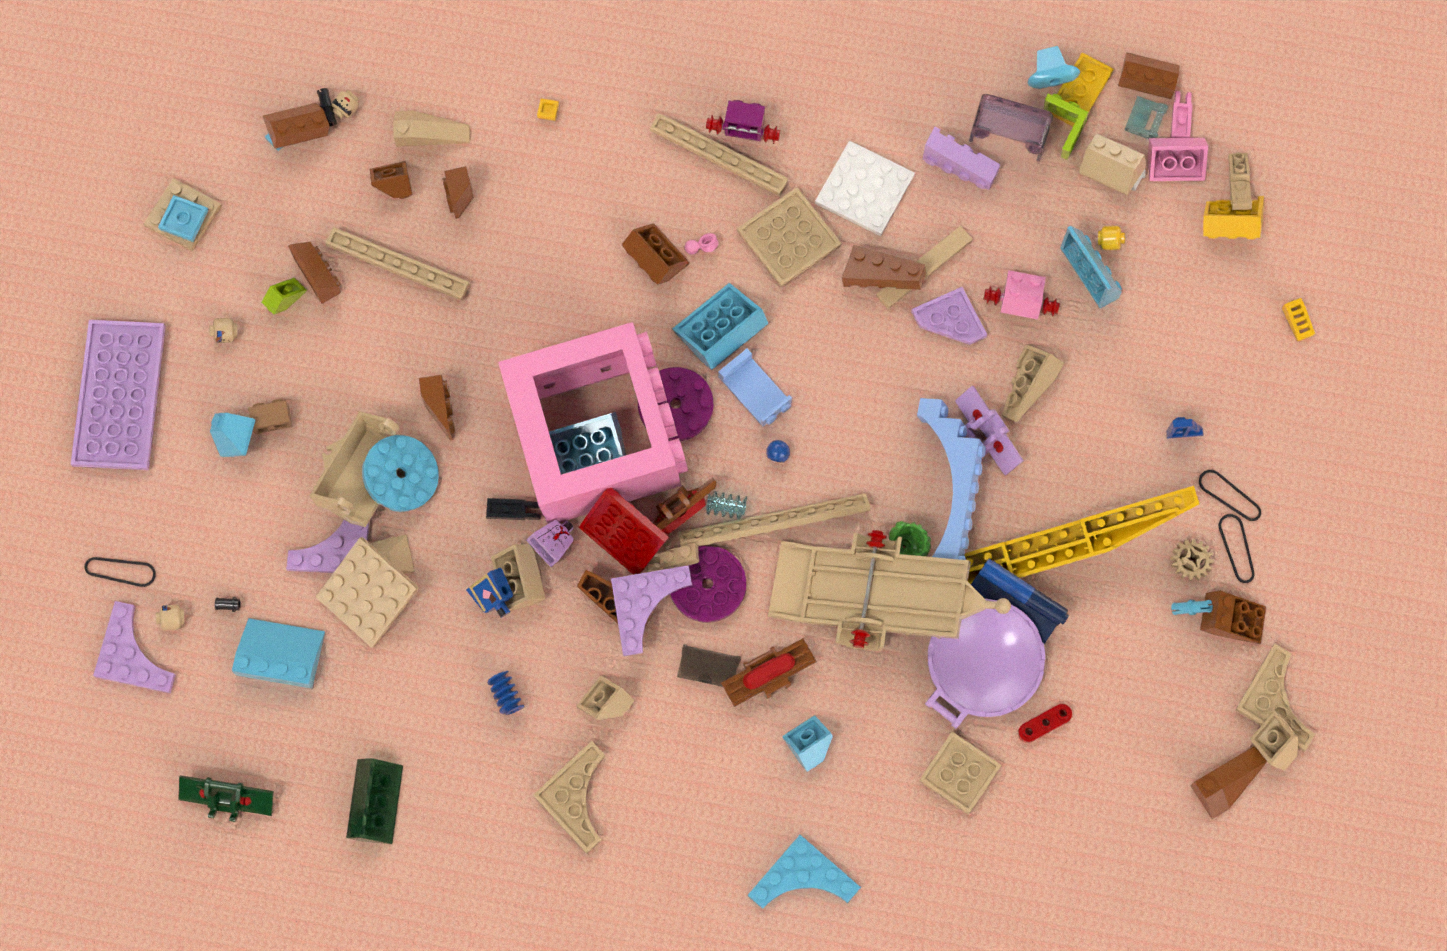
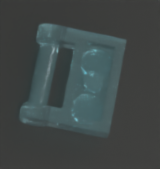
M1137 96L1124 131L1146 139L1157 138V131L1164 114L1167 113L1168 106ZM1151 111H1156L1151 129L1146 130L1145 127Z

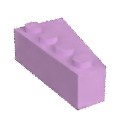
M934 127L925 144L922 160H925L931 166L942 168L946 173L957 175L963 181H970L978 188L989 190L999 172L1000 164L981 153H973L974 151L970 146L966 144L959 145L954 141V137L949 134L946 137L939 133L941 129Z

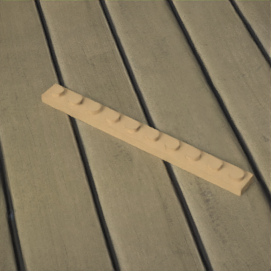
M865 493L678 532L681 546L694 542L698 546L710 545L716 542L768 533L774 530L787 529L793 526L806 525L871 510Z

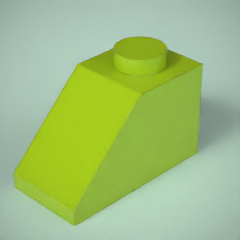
M291 278L270 286L261 303L270 312L277 314L287 310L306 293L307 289L295 278Z

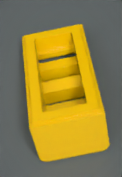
M1302 298L1284 304L1282 307L1283 313L1297 342L1314 336L1315 331ZM1301 315V317L1294 319V316ZM1304 321L1305 324L1297 326V323ZM1307 328L1308 331L1303 333L1299 332V330Z

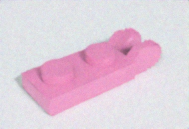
M1175 91L1170 138H1190L1192 118L1191 92H1187L1185 103H1180V91Z

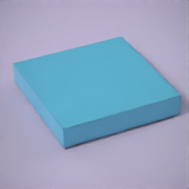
M173 195L158 228L161 231L194 242L209 209Z

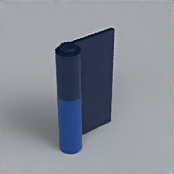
M990 558L987 559L971 583L984 599L999 600L1005 598L1009 600L1011 605L1024 612L1037 627L1043 644L1046 643L1056 626L1060 623L1063 625L1069 617V614H1067L1068 609Z

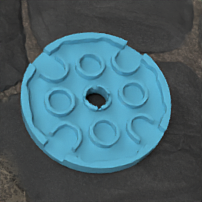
M394 435L380 440L368 451L362 466V478L368 494L376 503L392 511L406 512L419 508L432 497L438 484L439 471L432 452L422 442L409 436ZM398 468L406 472L404 478H399L396 475Z

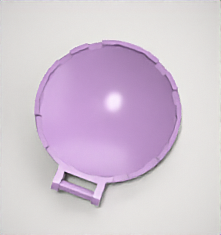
M985 599L986 601H996V602H997V600ZM1011 605L1010 611L1006 614H1000L996 609H986L962 619L959 639L943 637L938 639L931 636L927 657L929 672L936 690L926 701L925 705L935 709L952 723L951 726L955 729L968 714L979 717H995L1010 713L1024 705L1038 689L1044 674L1045 649L1035 624L1024 612ZM941 696L956 708L960 714L956 717L938 703L936 699Z

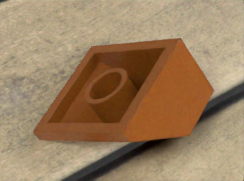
M406 161L369 169L371 185L394 199H405L409 195H413Z

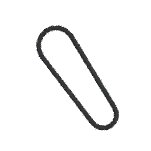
M1206 470L1200 475L1199 485L1204 492L1249 521H1256L1260 518L1261 508L1219 472ZM1209 472L1217 474L1258 509V516L1256 518H1249L1205 489L1202 485V477Z
M1227 514L1219 521V531L1236 578L1242 583H1249L1254 579L1255 573L1244 526L1238 516ZM1227 517L1236 518L1240 523L1252 572L1249 580H1242L1239 577L1223 534L1221 524Z
M92 557L84 565L88 575L139 587L150 585L156 577L154 567L144 562ZM92 560L145 565L152 569L153 577L148 583L139 584L91 573L88 571L87 565Z

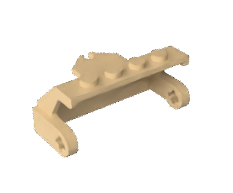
M359 411L344 438L326 447L327 451L332 452L329 455L322 453L325 470L309 495L316 506L328 509L351 524L362 527L367 526L379 504L371 498L364 486L362 478L363 462L368 451L377 442L389 437L388 435H396L399 430L397 423L388 418Z

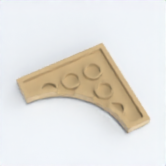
M1274 644L1235 710L1259 725H1262L1274 710L1277 711L1298 736V748L1305 752L1315 733L1304 726L1294 716L1289 707L1290 704L1287 699L1286 690H1284V677L1292 653Z
M592 741L533 794L538 802L586 854L602 841L590 823L586 807L589 781L598 764L605 758L603 752Z

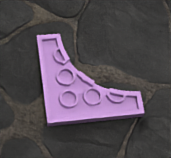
M344 520L340 527L323 542L306 549L288 550L287 571L334 573L359 538L363 537L368 541L369 522L366 527H362Z
M689 565L611 578L623 656L643 653L645 625L658 603L667 595L684 587L692 586Z
M115 601L93 676L170 694L176 675L155 666L144 656L136 643L133 632L135 606Z

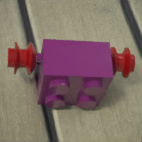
M729 100L725 123H723L721 116L718 119H714L713 115H711V118H707L706 129H709V133L715 130L717 135L722 130H725V136L760 142L763 137L765 143L768 140H772L773 144H775V141H779L780 130H777V126L771 129L768 124L763 129L765 106L759 103L748 104L740 100Z

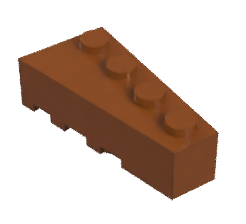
M853 245L842 276L843 287L859 286L867 288V286H874L878 288L896 287V289L921 290L926 275L925 264Z
M585 570L577 587L618 624L612 583ZM655 609L653 610V612H652L651 615L649 616V618H648V620H647V622H646L645 628H646L648 622L650 621V619H651V617H652V615H653Z

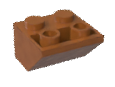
M466 166L444 171L446 178H442L450 213H454L456 219L460 218L474 198Z

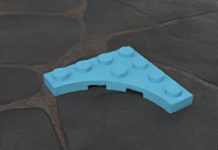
M799 835L752 889L748 897L763 909L768 903L783 893L795 889L815 888L832 893L848 903L861 887L804 837Z

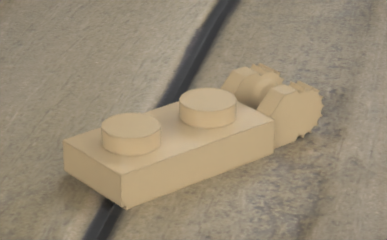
M694 542L660 552L659 554L656 553L649 562L652 565L646 568L647 572L699 563L698 545Z

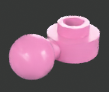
M708 233L703 235L699 242L688 240L684 248L691 255L696 254L699 249L704 252H712L717 248L719 242L714 234Z

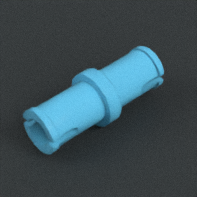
M1188 600V602L1172 603L1171 609L1176 610L1172 612L1173 615H1196V613L1212 612L1213 605H1208L1212 604L1211 600Z

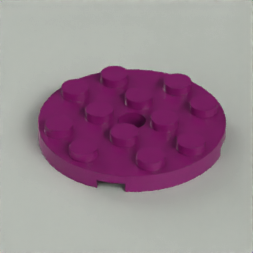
M670 367L660 370L659 374L667 401L658 403V405L669 404L678 435L669 438L668 441L678 438L680 441L689 440L706 428L713 414L714 404L711 389L707 382L692 370L682 367ZM675 399L680 401L681 406L675 409L670 406V403ZM638 402V413H639V416H640V419H641L643 425L645 426L644 419H643V416H642V413H641V409H640V406H639V402Z
M698 546L699 563L689 565L692 586L679 589L671 593L670 596L676 608L686 617L703 623L717 622L732 615L741 605L746 592V575L739 560L729 551L720 547ZM709 579L713 582V586L709 589L703 588L702 582Z

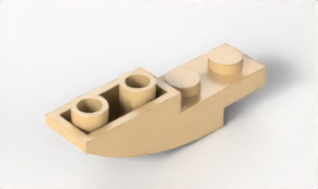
M1240 152L1229 154V183L1232 210L1252 209L1248 154Z

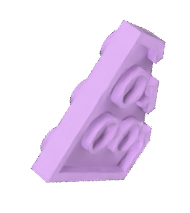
M963 287L911 310L921 329L968 345L987 338V333Z

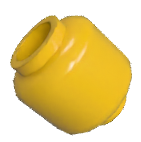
M1103 226L1101 231H1098V246H1101L1103 250H1119L1121 244H1125V232H1122L1119 226Z

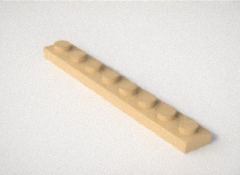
M658 113L650 126L651 132L780 196L788 182L787 177Z
M334 227L325 243L330 248L461 301L470 285L466 280Z

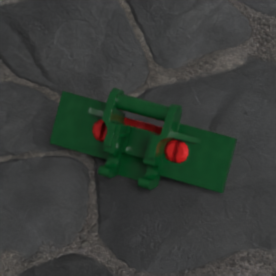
M179 776L178 800L208 805L207 807L210 808L208 818H215L217 811L231 813L229 818L231 822H236L239 811L272 816L274 791L243 786V783L234 784L216 781L210 777L200 779Z

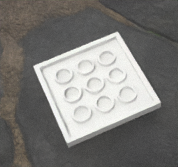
M849 141L815 200V204L881 236L915 173Z

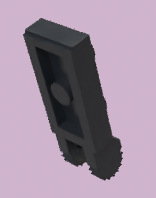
M487 498L486 518L540 520V514L526 513V508L538 509L540 507L538 502Z

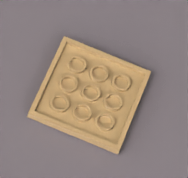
M795 188L737 228V232L780 287H783L841 247L842 244L798 188Z
M361 537L317 594L316 598L370 647H375L419 587L367 540Z

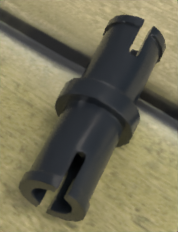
M328 88L317 90L320 107L324 110L329 127L336 125L337 121L333 113L334 108L331 104Z

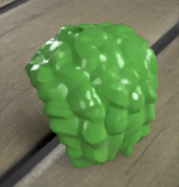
M903 521L897 522L895 527L889 532V540L896 541L898 537H902L899 554L927 557L931 548V538L927 536V531L923 529L922 525H916L915 522L911 524Z

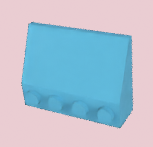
M1069 226L1060 249L1101 309L1119 299L1122 288L1119 282L1114 281L1109 267L1105 266L1101 261L1102 258L1099 252L1091 246L1090 238L1084 235L1081 230Z
M728 283L672 329L698 359L712 370L769 323L763 310L732 284Z
M616 412L549 432L561 475L626 456L622 431Z
M248 618L235 654L232 672L236 676L313 689L325 631Z

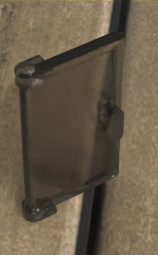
M683 644L677 677L723 687L721 684L723 681L736 675L741 656H732Z

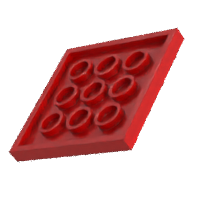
M607 488L578 527L633 575L640 574L669 538L663 530L655 526L613 488Z

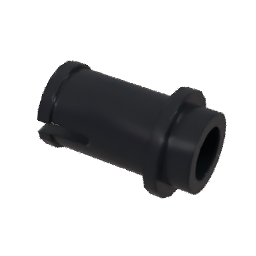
M236 597L232 599H215V610H232V612L240 610L241 601Z

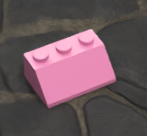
M1149 138V181H1205L1208 144L1205 138Z

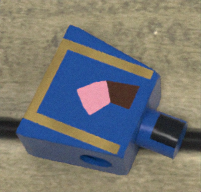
M502 568L488 572L466 589L483 612L488 613L496 610L500 618L510 613L505 602L513 597V593Z

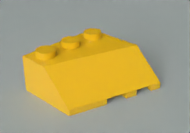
M1258 196V200H1252V209L1232 210L1231 200L1229 199L1206 201L1203 215V236L1211 239L1218 237H1227L1228 239L1246 237V239L1250 240L1260 238L1263 224L1264 196Z

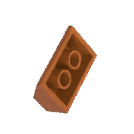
M1126 52L1118 86L1172 99L1179 76L1180 65Z
M317 103L263 115L275 149L328 136L329 123L324 110Z
M654 223L633 229L622 243L627 254L633 257L638 266L657 285L668 282L690 263Z
M311 242L290 244L288 246L295 262L321 304L341 293L339 289L341 283L336 275L332 277L330 274L332 269L328 262H323L320 258L323 254L318 246L314 247Z

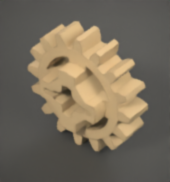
M1185 539L1183 544L1178 543V549L1174 548L1172 551L1175 555L1171 556L1170 560L1175 562L1171 567L1177 568L1175 574L1182 573L1181 579L1188 576L1189 581H1192L1193 577L1199 581L1201 576H1207L1206 571H1211L1212 567L1210 565L1213 564L1214 560L1209 558L1213 555V552H1207L1209 546L1203 547V541L1197 544L1195 539H1192L1191 543ZM1184 550V557L1180 559V554ZM1191 557V559H1195L1196 561L1193 562L1189 561L1188 559ZM1202 561H1204V566H1203V568L1200 570V567H1201V566H1200V563H1202Z

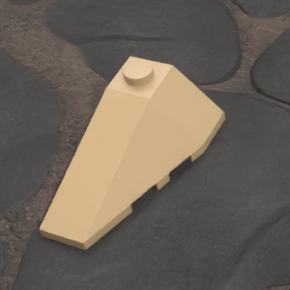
M395 111L393 135L396 147L470 143V126L418 111Z
M1026 345L1017 360L1016 377L1012 378V392L1007 396L1002 416L1017 422L1055 381L1064 362L1048 352Z

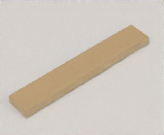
M961 226L916 261L925 264L926 275L924 280L972 242L973 239ZM886 287L876 293V297L889 309L913 289Z

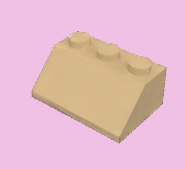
M1096 133L1086 148L1079 174L1128 195L1146 168L1145 155Z
M514 544L491 557L493 569L502 568L513 593V597L505 602L510 611L533 606L546 599L535 552L530 544Z

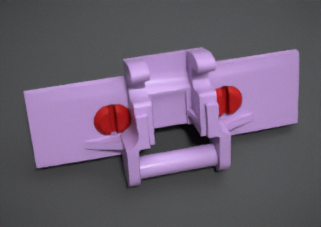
M971 386L955 400L968 420V423L965 425L967 427L966 436L977 439L971 428L974 430L980 428L987 437L983 442L986 448L985 455L990 453L1004 475L1009 474L1024 461L1006 435L1009 429L995 409L989 410L974 386Z

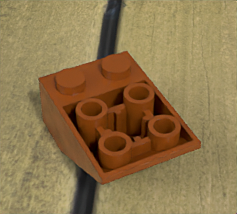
M442 375L419 378L421 397L426 409L449 440H453L452 434L455 433V426L452 420L453 410L449 398L451 396L447 380L444 381Z
M1221 590L1206 593L1205 601H1212V604L1208 605H1213V610L1210 613L1204 612L1202 614L1201 631L1215 636L1261 644L1266 606Z

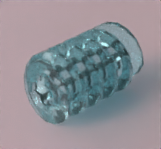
M717 491L712 496L709 493L706 512L709 515L713 510L714 515L717 516L721 511L722 517H725L727 512H729L730 518H733L736 513L737 519L740 520L742 515H745L747 496L741 501L740 495H737L734 500L731 493L728 498L725 497L724 492H722L720 497H718Z

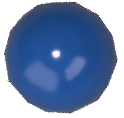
M782 440L772 441L766 448L767 458L784 463L790 456V448Z

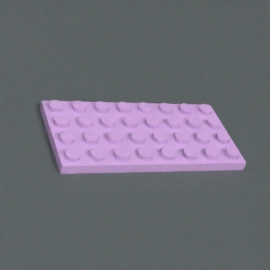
M89 320L71 457L72 467L149 470L166 327L164 323Z

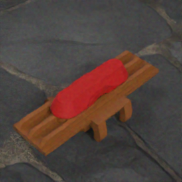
M712 477L699 488L689 491L682 485L674 495L655 506L660 513L653 524L663 530L664 533L670 534L706 505L705 496L716 488V480ZM678 500L681 501L675 508H670Z
M804 638L778 652L773 646L770 648V651L748 663L746 661L743 662L745 670L723 681L721 684L733 706L736 707L761 692H764L766 699H769L776 690L785 687V689L791 686V682L788 679L790 676L817 661Z

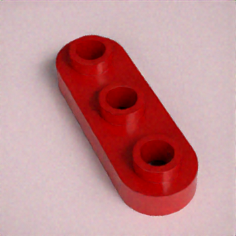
M1059 704L1023 723L1018 729L1019 739L1025 743H1031L1065 725L1072 718L1071 708L1066 704ZM1059 711H1065L1066 716H1060ZM1042 720H1048L1049 725L1044 726ZM1030 729L1032 731V734L1027 735L1025 733V730Z

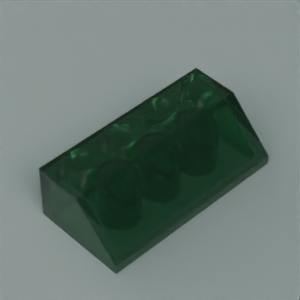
M374 758L357 759L347 839L382 844L393 843L403 765Z

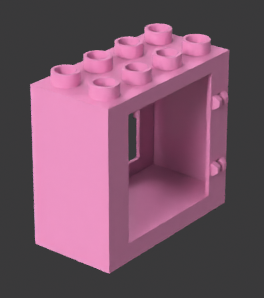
M633 322L498 362L538 505L548 524L554 520L560 523L587 515L607 488H613L625 500L630 502L682 486L678 474L688 471L679 438L668 441L669 438L678 436L668 403L658 405V403L667 401L658 367L648 369L656 366L647 332L636 334ZM610 367L612 368V370L605 371V372H602V373H601V371H600V370L604 371V370L610 369ZM630 373L652 448L561 475L540 400ZM555 384V387L544 389V387L547 388Z

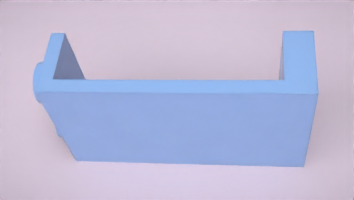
M748 348L718 371V378L762 427L773 423L780 412L785 413L791 407L792 397L790 395L786 397L752 359V353Z

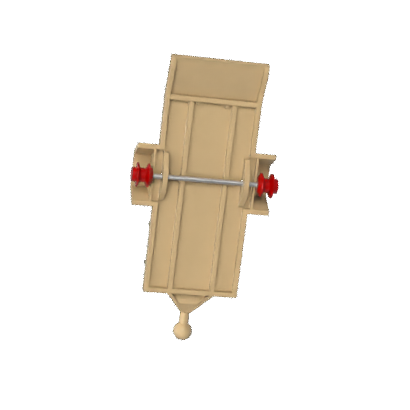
M872 530V533L867 534L871 539L854 533L851 550L815 547L781 541L768 617L807 624L838 627L836 643L854 649L881 651L884 647L886 632L904 633L907 636L909 634L933 636L941 639V637L959 639L962 619L986 609H996L998 613L1006 614L1011 609V603L1005 598H1001L997 602L986 601L968 582L971 564L969 560L899 554L902 537H898L896 541L883 540L887 538V536L883 535L884 532Z

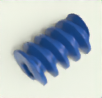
M509 671L498 673L487 682L488 685L492 686L491 692L495 693L494 699L498 700L497 706L501 707L500 713L505 715L513 714L524 708V705L517 704L521 701V698L514 697L518 694V691L511 690L515 687V683H508L512 676H505Z

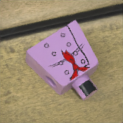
M554 520L534 532L526 541L552 567L560 560L574 539L569 533L574 528L569 521H565L561 525L557 520Z

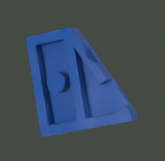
M1178 417L1172 420L1166 430L1167 439L1204 435L1203 428L1193 419H1186L1185 417Z

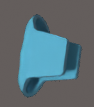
M1058 46L1038 50L1037 71L1028 79V85L1032 88L1042 89L1071 82L1080 75V70L1075 66L1065 63Z

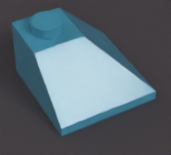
M217 413L214 415L211 421L210 433L221 457L246 456L255 419L230 413Z
M814 715L782 737L798 762L808 772L824 761L833 736Z

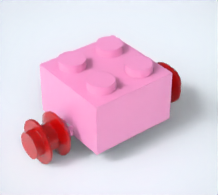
M1008 270L1004 293L1001 295L999 287L996 290H992L990 286L989 289H985L983 300H987L986 304L989 301H993L995 306L999 301H1002V313L1038 319L1041 308L1043 315L1050 312L1053 317L1054 313L1058 314L1060 305L1057 302V298L1054 301H1049V297H1046L1042 301L1046 277Z

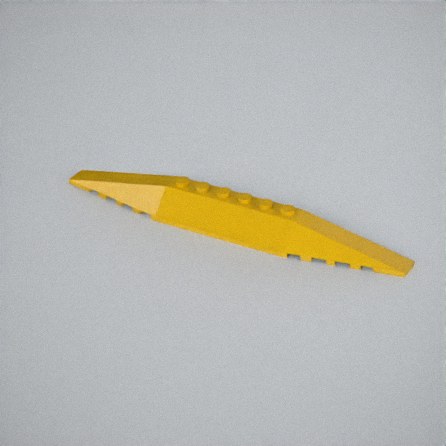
M1190 486L1013 540L967 552L964 556L966 560L971 562L968 582L970 584L973 582L988 558L1021 578L1110 552L1200 505L1195 487Z

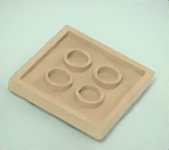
M173 178L147 217L144 225L193 251L222 205ZM173 195L209 209L194 242L161 231L158 228Z
M951 732L919 782L969 815L1002 765L954 732Z

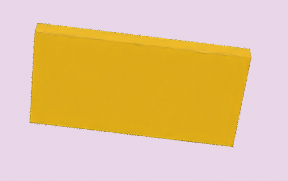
M1082 52L1074 64L1080 70V75L1071 82L1063 83L1057 95L1061 96L1062 100L1068 103L1070 101L1075 102L1080 106L1079 108L1090 112L1114 69ZM1049 111L1046 112L1072 127L1075 124Z

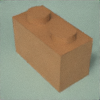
M276 399L272 403H256L253 407H248L249 417L255 419L254 434L292 427L290 409L286 400Z

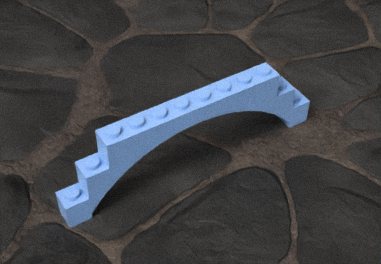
M920 398L917 417L922 423H928L939 437L950 463L953 484L952 507L947 528L932 557L966 560L964 554L965 549L969 546L968 532L972 529L971 516L976 507L974 499L975 494L979 491L978 477L982 474L981 461L982 457L985 456L986 448L980 439L963 438L966 437L967 427L961 419L947 418L948 407L943 400Z

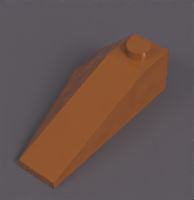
M1253 746L1190 785L1211 819L1230 809L1264 767L1267 760Z

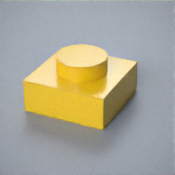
M541 98L537 118L556 121L559 101Z

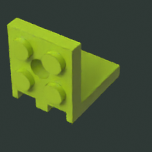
M1047 94L1044 109L1075 123L1061 153V157L1068 160L1087 122L1089 112L1079 108L1080 106L1075 102L1070 101L1068 103L1062 100L1063 98L1057 94Z

